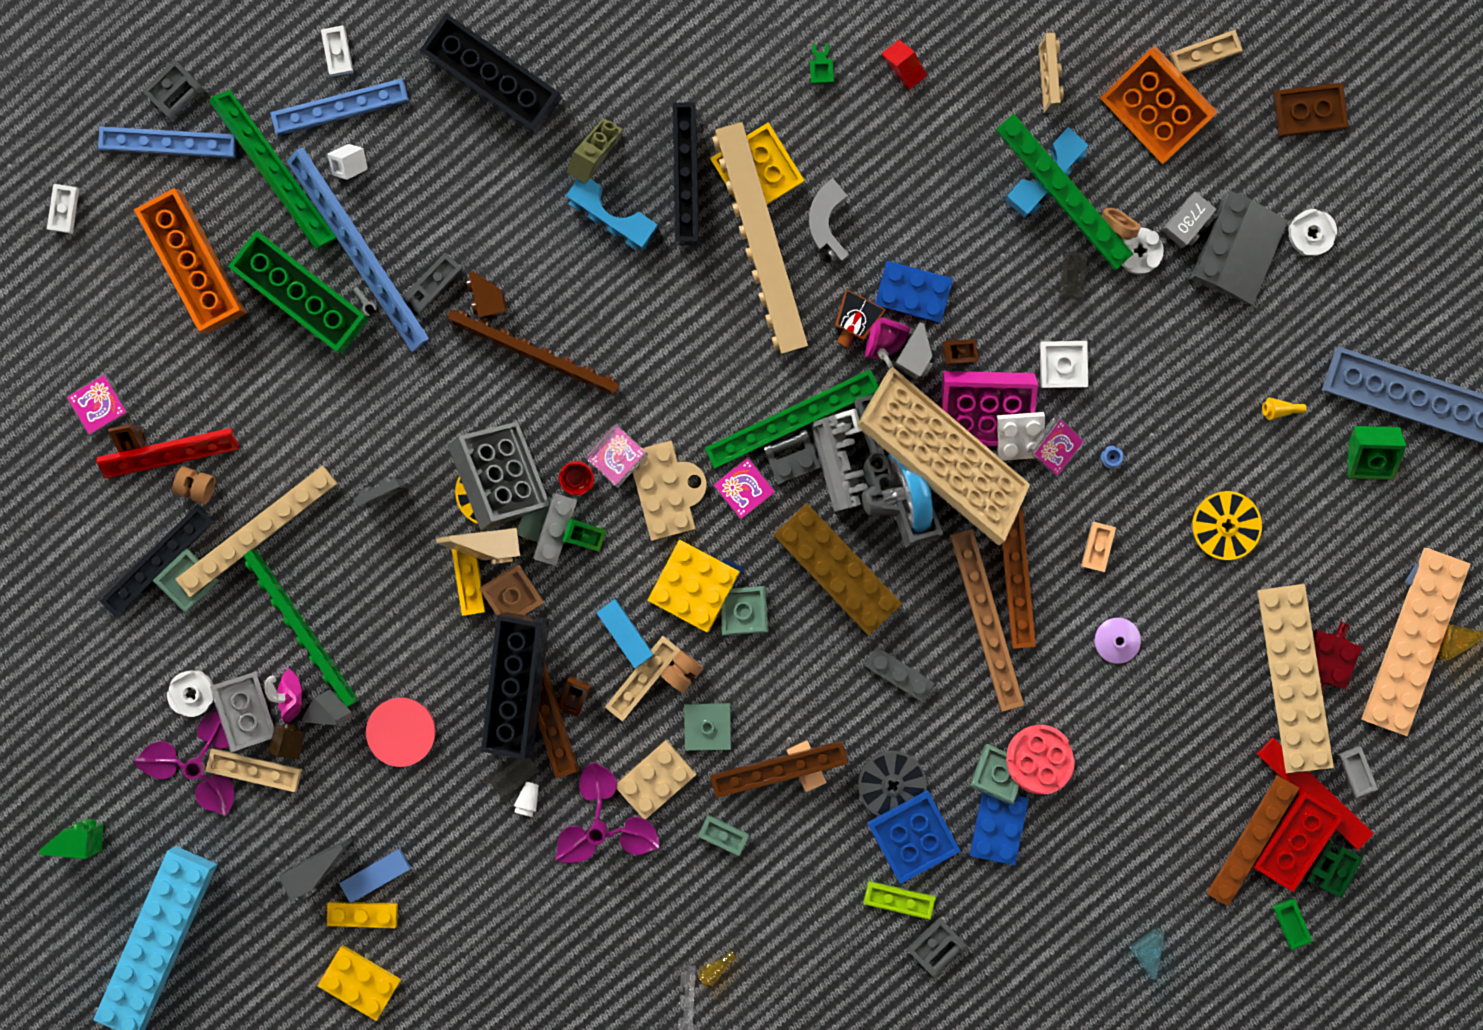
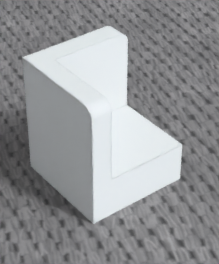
M347 144L328 153L331 172L334 176L349 179L367 170L364 150L361 147Z

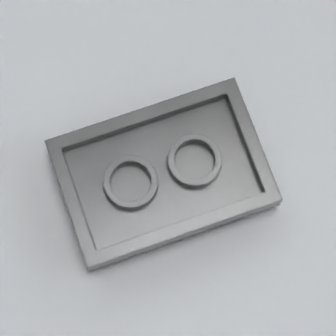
M256 672L210 686L231 752L272 739L274 726Z

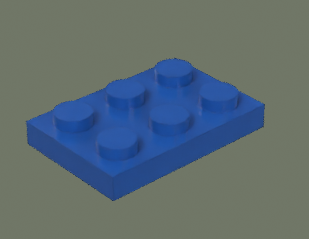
M886 261L875 304L884 309L941 323L953 278Z
M982 793L969 855L1015 865L1029 798L1017 795L1014 804L1010 805Z

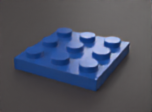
M928 790L867 822L900 884L961 852Z

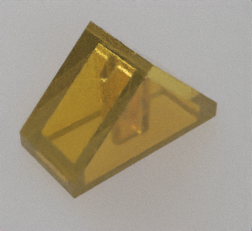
M1448 624L1438 657L1442 660H1451L1483 639V632Z

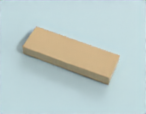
M1236 30L1171 52L1169 57L1172 64L1181 74L1240 54L1243 50Z

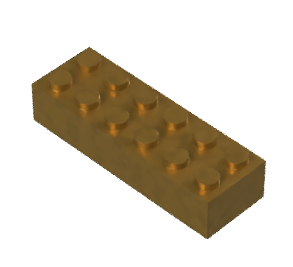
M807 503L773 534L868 635L902 605L896 596Z

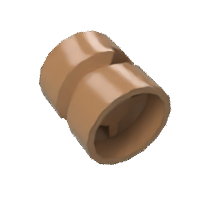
M182 466L174 479L172 492L174 495L183 498L191 496L193 501L206 504L211 498L215 487V476L203 472L197 474L196 470Z
M680 650L673 659L674 664L668 665L661 676L675 689L684 694L692 684L691 679L697 678L704 668L691 656Z

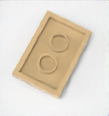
M1046 33L1039 44L1044 113H1053L1060 104V100H1063V87L1059 86L1058 78L1062 75L1061 63H1057V54L1060 53V42L1056 40L1055 33Z
M665 740L617 782V790L642 818L647 819L689 782L696 773L672 745Z

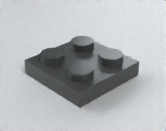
M396 477L385 478L378 482L380 486L376 488L369 486L358 491L359 496L354 497L353 500L357 507H368L406 489L405 481L396 479Z

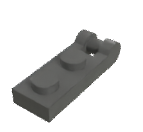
M445 252L402 298L405 303H410L414 307L413 310L420 315L463 269ZM419 292L425 296L421 301L416 297Z

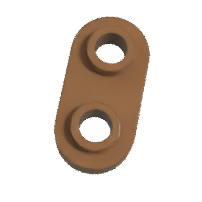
M1105 208L1103 210L1102 217L1119 234V237L1131 240L1138 236L1141 226L1128 215L1114 208Z

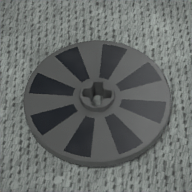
M886 751L872 757L862 768L858 780V791L862 802L869 811L877 816L914 798L927 789L926 775L919 762L909 754L901 751ZM890 780L892 782H896V789H887L889 787L888 782Z

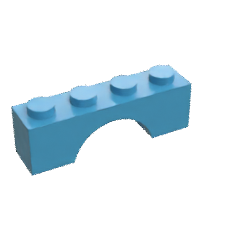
M1067 127L1049 149L1053 160L1068 176L1072 172L1069 167L1074 161L1077 164L1081 162L1087 155L1084 150L1089 145ZM1022 179L1004 200L1025 218L1028 213L1033 216L1042 206L1039 201L1043 196L1048 199L1050 194L1039 181Z
M577 179L566 195L570 201L568 204L579 212L583 209L589 213L587 217L594 223L599 225L602 222L608 226L606 230L615 237L621 235L627 239L625 243L634 250H637L638 247L644 250L658 230V224L640 212L626 218L610 215L601 204V186L591 179L587 183Z

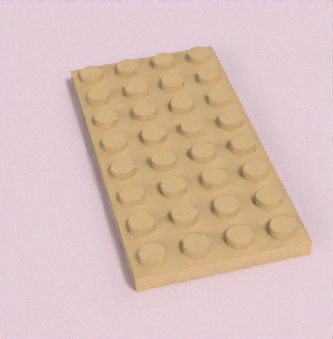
M892 367L886 373L857 426L912 473L922 477L935 493L946 500L996 544H1002L1006 540L1030 484Z

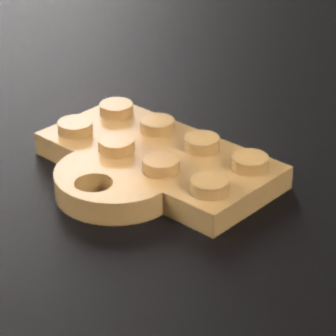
M672 440L642 448L647 455L632 471L651 541L696 529L690 507L697 504L706 492L707 483L704 473L692 463L677 461ZM692 475H697L701 478V485L698 488H691L688 484V479Z

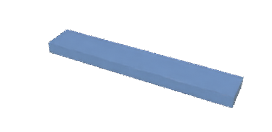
M401 78L270 113L277 136L408 103L410 100L405 81Z
M99 127L98 150L237 159L238 141L233 134Z

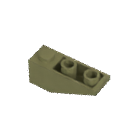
M603 118L574 151L566 172L587 183L596 173L623 129Z

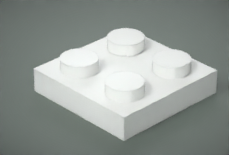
M1087 341L1040 342L1041 388L1088 387Z
M1044 412L997 416L998 457L1002 461L1038 458L1034 453L1045 440Z

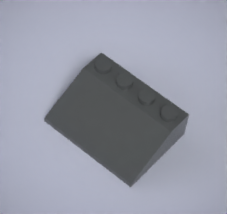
M1233 191L1227 192L1223 195L1189 280L1252 306L1288 220L1250 198Z
M518 421L460 435L448 445L480 530L504 524L550 506Z

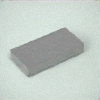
M1358 746L1337 754L1355 798L1378 790L1362 747Z

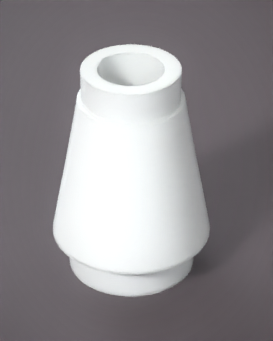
M525 782V786L514 805L516 806V813L530 817L533 816V812H536L539 785Z

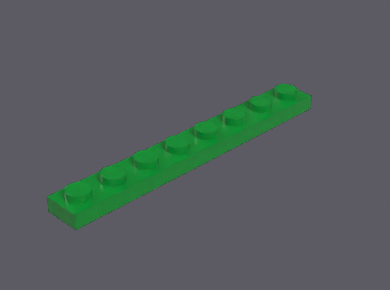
M231 90L212 96L209 102L314 248L317 250L333 243L337 237Z
M1012 114L995 129L998 135L1114 270L1118 269L1133 255V252L1015 114Z
M870 369L705 447V450L715 469L854 403L857 398L876 393L879 386Z
M250 550L244 554L246 567L250 572H255L259 578L257 582L261 589L265 592L268 591L272 597L270 601L274 608L278 611L281 610L285 616L283 620L287 627L293 629L298 635L296 640L299 645L308 650L310 653L309 659L315 667L319 666L323 672L322 678L328 686L332 685L336 691L335 695L346 707L359 701L258 551Z

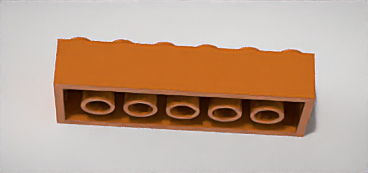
M173 188L134 209L199 332L209 334L247 313L183 192Z

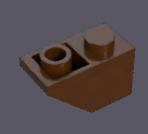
M474 271L469 272L470 279H467V286L469 292H473L475 301L471 302L474 315L478 314V317L483 320L508 314L504 292Z

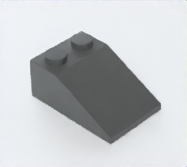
M351 837L289 867L278 876L290 901L296 898L301 901L317 891L316 886L324 880L351 844Z

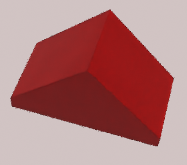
M898 40L881 53V56L908 90L927 77L915 51L902 41Z

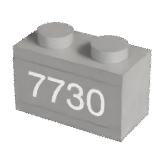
M1194 192L1161 231L1181 248L1188 244L1192 246L1200 236L1197 232L1202 226L1206 228L1215 218L1212 214L1216 208Z

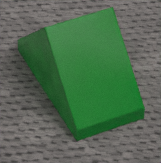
M570 519L563 541L600 551L606 530Z

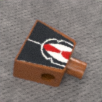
M846 290L834 326L842 331L836 343L849 349L854 338L863 342L869 334L872 325L881 318L886 309Z

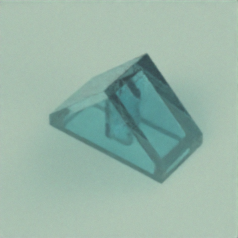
M1153 929L1129 946V949L1145 972L1154 980L1157 978L1164 934L1159 929Z

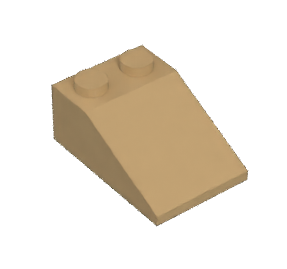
M517 528L436 538V543L481 560H491L492 564L512 562V557L520 556Z

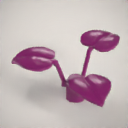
M218 711L208 714L198 725L197 735L201 740L207 741V744L198 757L190 758L186 764L182 763L179 759H175V748L165 741L151 743L134 759L133 762L141 771L158 779H166L173 776L176 772L175 763H177L188 779L199 778L206 780L200 782L195 791L196 800L203 808L222 815H227L234 801V785L230 778L215 774L210 779L208 775L202 774L205 769L202 758L212 744L218 749L229 747Z
M596 762L588 764L582 772L579 788L586 800H598L594 823L589 828L587 834L580 826H569L563 829L557 842L556 861L566 863L584 861L593 855L596 845L602 844L606 837L611 838L612 835L622 832L620 844L630 854L639 855L659 849L658 834L652 824L644 818L630 817L625 822V828H618L611 832L608 831V827L604 822L599 821L602 798L607 799L613 796L617 789V780L614 774Z

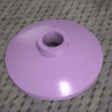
M1124 618L1106 620L1099 626L1095 634L1097 652L1103 659L1111 663H1125L1131 660L1138 653L1141 645V637L1137 627ZM1118 637L1123 638V643L1121 645L1116 644V639Z

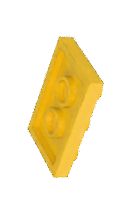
M342 945L319 982L318 987L377 1021L401 979Z

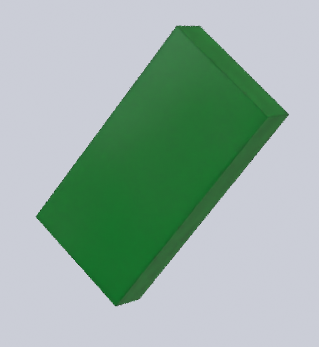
M1294 898L1272 906L1291 950L1313 942Z

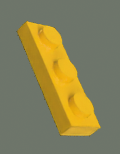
M452 549L462 616L486 612L484 596L480 591L482 583L478 558Z
M329 901L327 903V926L396 928L398 903Z

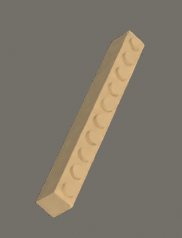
M740 122L716 129V136L712 137L716 151L720 150L723 157L719 159L722 172H727L728 174L727 190L729 195H734L736 203L732 204L735 216L741 218L740 234L742 240L747 239L749 248L745 250L749 262H754L756 270L752 271L755 284L760 283L762 292L758 293L762 306H767L769 314L765 315L768 328L773 327L775 337H771L775 351L780 350L782 354L808 346L743 123Z

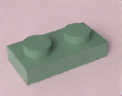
M707 815L698 837L740 856L749 834Z

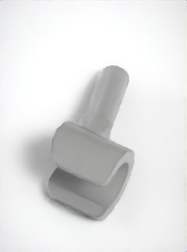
M355 287L353 291L363 304L362 310L364 314L370 316L366 306L371 304L377 311L376 304L369 302L360 289Z

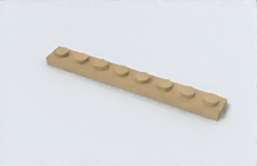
M321 466L177 577L176 581L189 597L194 596L243 558L244 554L260 545L338 483L328 470Z

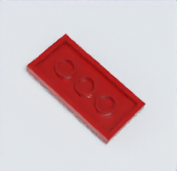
M1302 790L1261 851L1253 867L1294 892L1344 818V815L1305 790Z

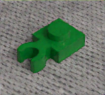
M825 43V50L821 53L816 50V44L812 45V54L816 60H810L811 85L834 84L833 59H826L829 53L828 43Z

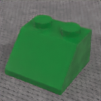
M1354 426L1348 443V478L1394 480L1406 449L1401 428Z
M82 819V822H76L73 826L64 829L41 848L39 855L86 859L102 850L104 824L96 823L95 819Z

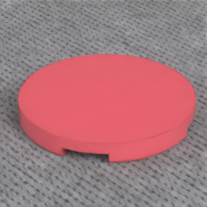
M405 697L393 698L380 704L372 712L366 727L367 742L373 754L382 762L396 767L409 766L423 759L432 748L436 737L435 722L429 710L419 702Z
M1034 725L1019 731L1011 740L1006 755L1007 768L1014 782L1023 790L1038 795L1053 793L1064 787L1070 780L1075 766L1073 752L1066 736L1059 730L1047 725Z

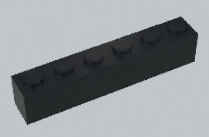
M696 102L672 103L676 246L699 245Z

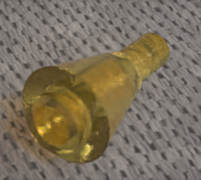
M730 951L720 960L718 959L698 969L700 974L697 977L705 987L709 984L713 987L726 969L725 967L737 957Z

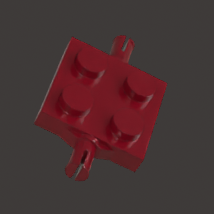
M1341 621L1336 634H1328L1316 630L1313 637L1322 693L1326 685H1334L1346 690L1362 649L1361 646L1351 643L1348 639L1344 638L1350 625Z

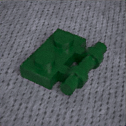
M1328 840L1309 868L1305 880L1314 883L1317 876L1323 878L1319 887L1342 899L1363 858L1339 846L1336 854L1331 852L1334 842ZM1329 858L1332 862L1325 872L1321 868L1325 860Z

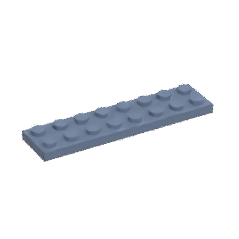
M1336 347L1322 391L1483 444V394L1342 347Z

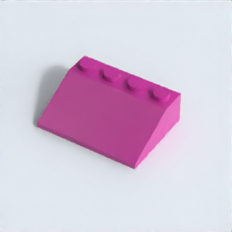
M943 371L941 409L985 446H998V415L1035 413L1038 390L1035 373Z

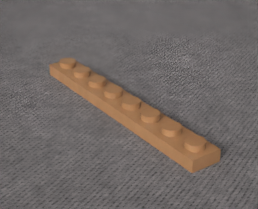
M969 529L952 534L950 538L1000 710L1003 712L1024 706L974 531Z

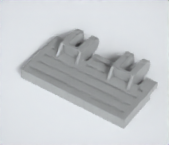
M836 415L810 424L834 512L861 505L859 496H854L853 493L868 489L867 484H859L858 477L864 475L863 470L847 473V470H850L851 467L846 450L841 451V448L855 444V440L846 438L845 433L851 430L850 425L835 429V425H838Z

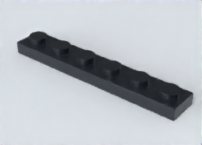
M196 505L100 600L102 605L114 617H119L154 582L153 580L186 548H189L215 520L201 505Z

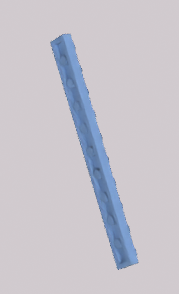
M304 148L297 149L288 159L287 164L337 237L411 352L418 350L429 339L424 329L408 308L399 291L377 261L374 253L370 250Z

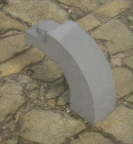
M832 178L816 194L810 208L808 225L810 236L816 249L820 252L823 248L827 247L828 250L826 252L834 262L838 260L842 263L848 258L849 254L832 235L829 228V217L847 199V194Z

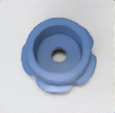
M1115 446L1106 447L1105 451L1101 453V460L1104 462V466L1107 468L1119 467L1123 462L1122 450Z

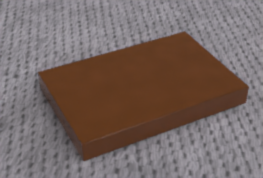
M1343 83L1276 90L1273 92L1278 138L1346 130L1349 128Z

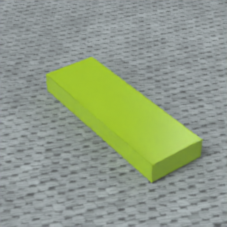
M868 881L863 904L931 920L936 897Z

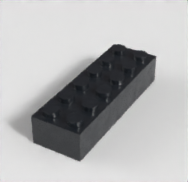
M445 13L419 50L427 60L535 136L562 99L557 90L447 13Z
M510 612L497 615L481 752L523 760L534 754L550 619Z

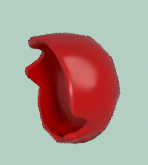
M572 461L560 470L559 483L562 489L569 495H583L592 489L594 474L586 463Z

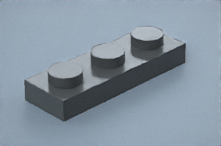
M877 646L864 664V666L922 703L935 684Z

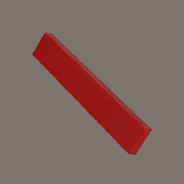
M232 428L100 456L97 457L96 463L104 478L107 479L239 450V443Z
M1271 738L1257 753L1281 778L1299 788L1298 794L1305 790L1342 813L1344 818L1336 830L1355 849L1359 850L1372 837L1374 833L1309 771L1286 773L1282 745L1274 738Z

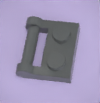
M174 59L142 92L174 122L178 118L177 115L198 94L202 95L206 90ZM189 83L192 87L169 108L166 104Z
M806 429L799 431L798 435L773 445L767 444L763 446L778 484L820 468ZM803 443L805 449L776 460L774 457L775 453Z
M939 917L907 950L936 979L941 975L940 971L961 951L964 952L968 945ZM952 940L955 945L932 965L930 961Z

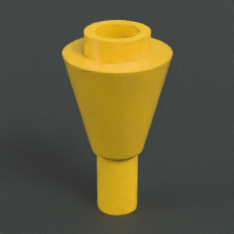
M1269 397L1263 403L1262 412L1267 420H1273L1292 413H1305L1306 405L1292 404Z

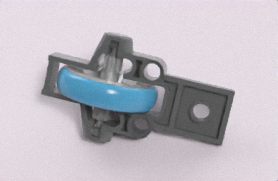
M874 394L855 399L854 404L859 419H861ZM864 433L871 455L863 465V472L869 487L862 492V503L868 515L894 516L905 549L912 545L938 540L943 535L933 505L943 498L935 493L922 477L912 473L891 454L886 457L884 454L886 450ZM871 462H877L880 465V469H874ZM879 484H883L886 490L881 491ZM929 528L930 532L921 534Z

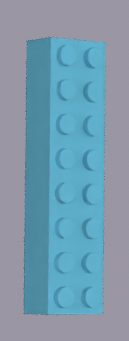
M177 846L166 852L93 1019L94 1021L114 1030L146 1029L216 869V863Z

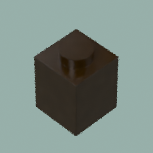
M285 722L284 726L275 725L269 752L277 757L299 760L305 732L298 729V725Z

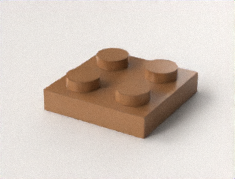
M519 563L480 587V591L496 615L505 612L525 615L544 603Z

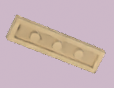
M662 636L651 649L654 656L634 670L605 708L623 722L681 649L665 636Z
M213 748L210 751L205 772L297 792L302 769Z

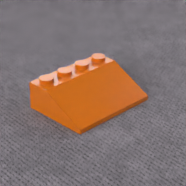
M1156 46L1150 48L1100 97L1162 164L1218 113Z

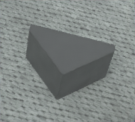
M328 690L313 699L302 720L303 723L338 725L351 718L352 712L331 690Z

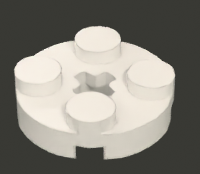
M1316 209L1306 210L1297 215L1289 225V240L1294 249L1301 255L1317 256L1328 251L1333 246L1335 235H1337V226L1333 218L1326 212L1317 211ZM1309 227L1318 230V233L1315 234L1316 239L1308 236Z
M1140 228L1136 238L1131 240L1121 238L1133 252V255L1122 264L1128 272L1139 275L1146 274L1160 264L1164 249L1157 232L1147 228ZM1138 245H1141L1146 253L1142 254V257H1139L1138 253H1134V249L1138 248Z
M186 671L176 675L170 683L169 691H167V699L171 708L176 713L184 716L195 717L201 715L214 703L210 689L213 682L201 671ZM189 687L192 690H196V698L194 700L192 697H186Z

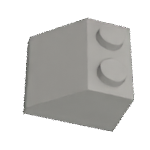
M920 322L916 326L893 365L915 380L920 376L924 378L933 365L929 362L932 358V353L923 323Z

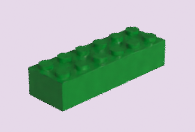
M257 230L227 266L340 354L346 351L371 319Z

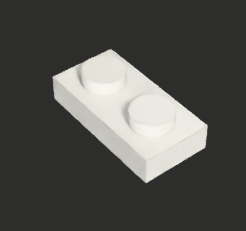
M338 26L322 29L321 34L329 75L333 77L354 73L345 27Z
M53 184L47 224L48 230L73 234L79 188Z

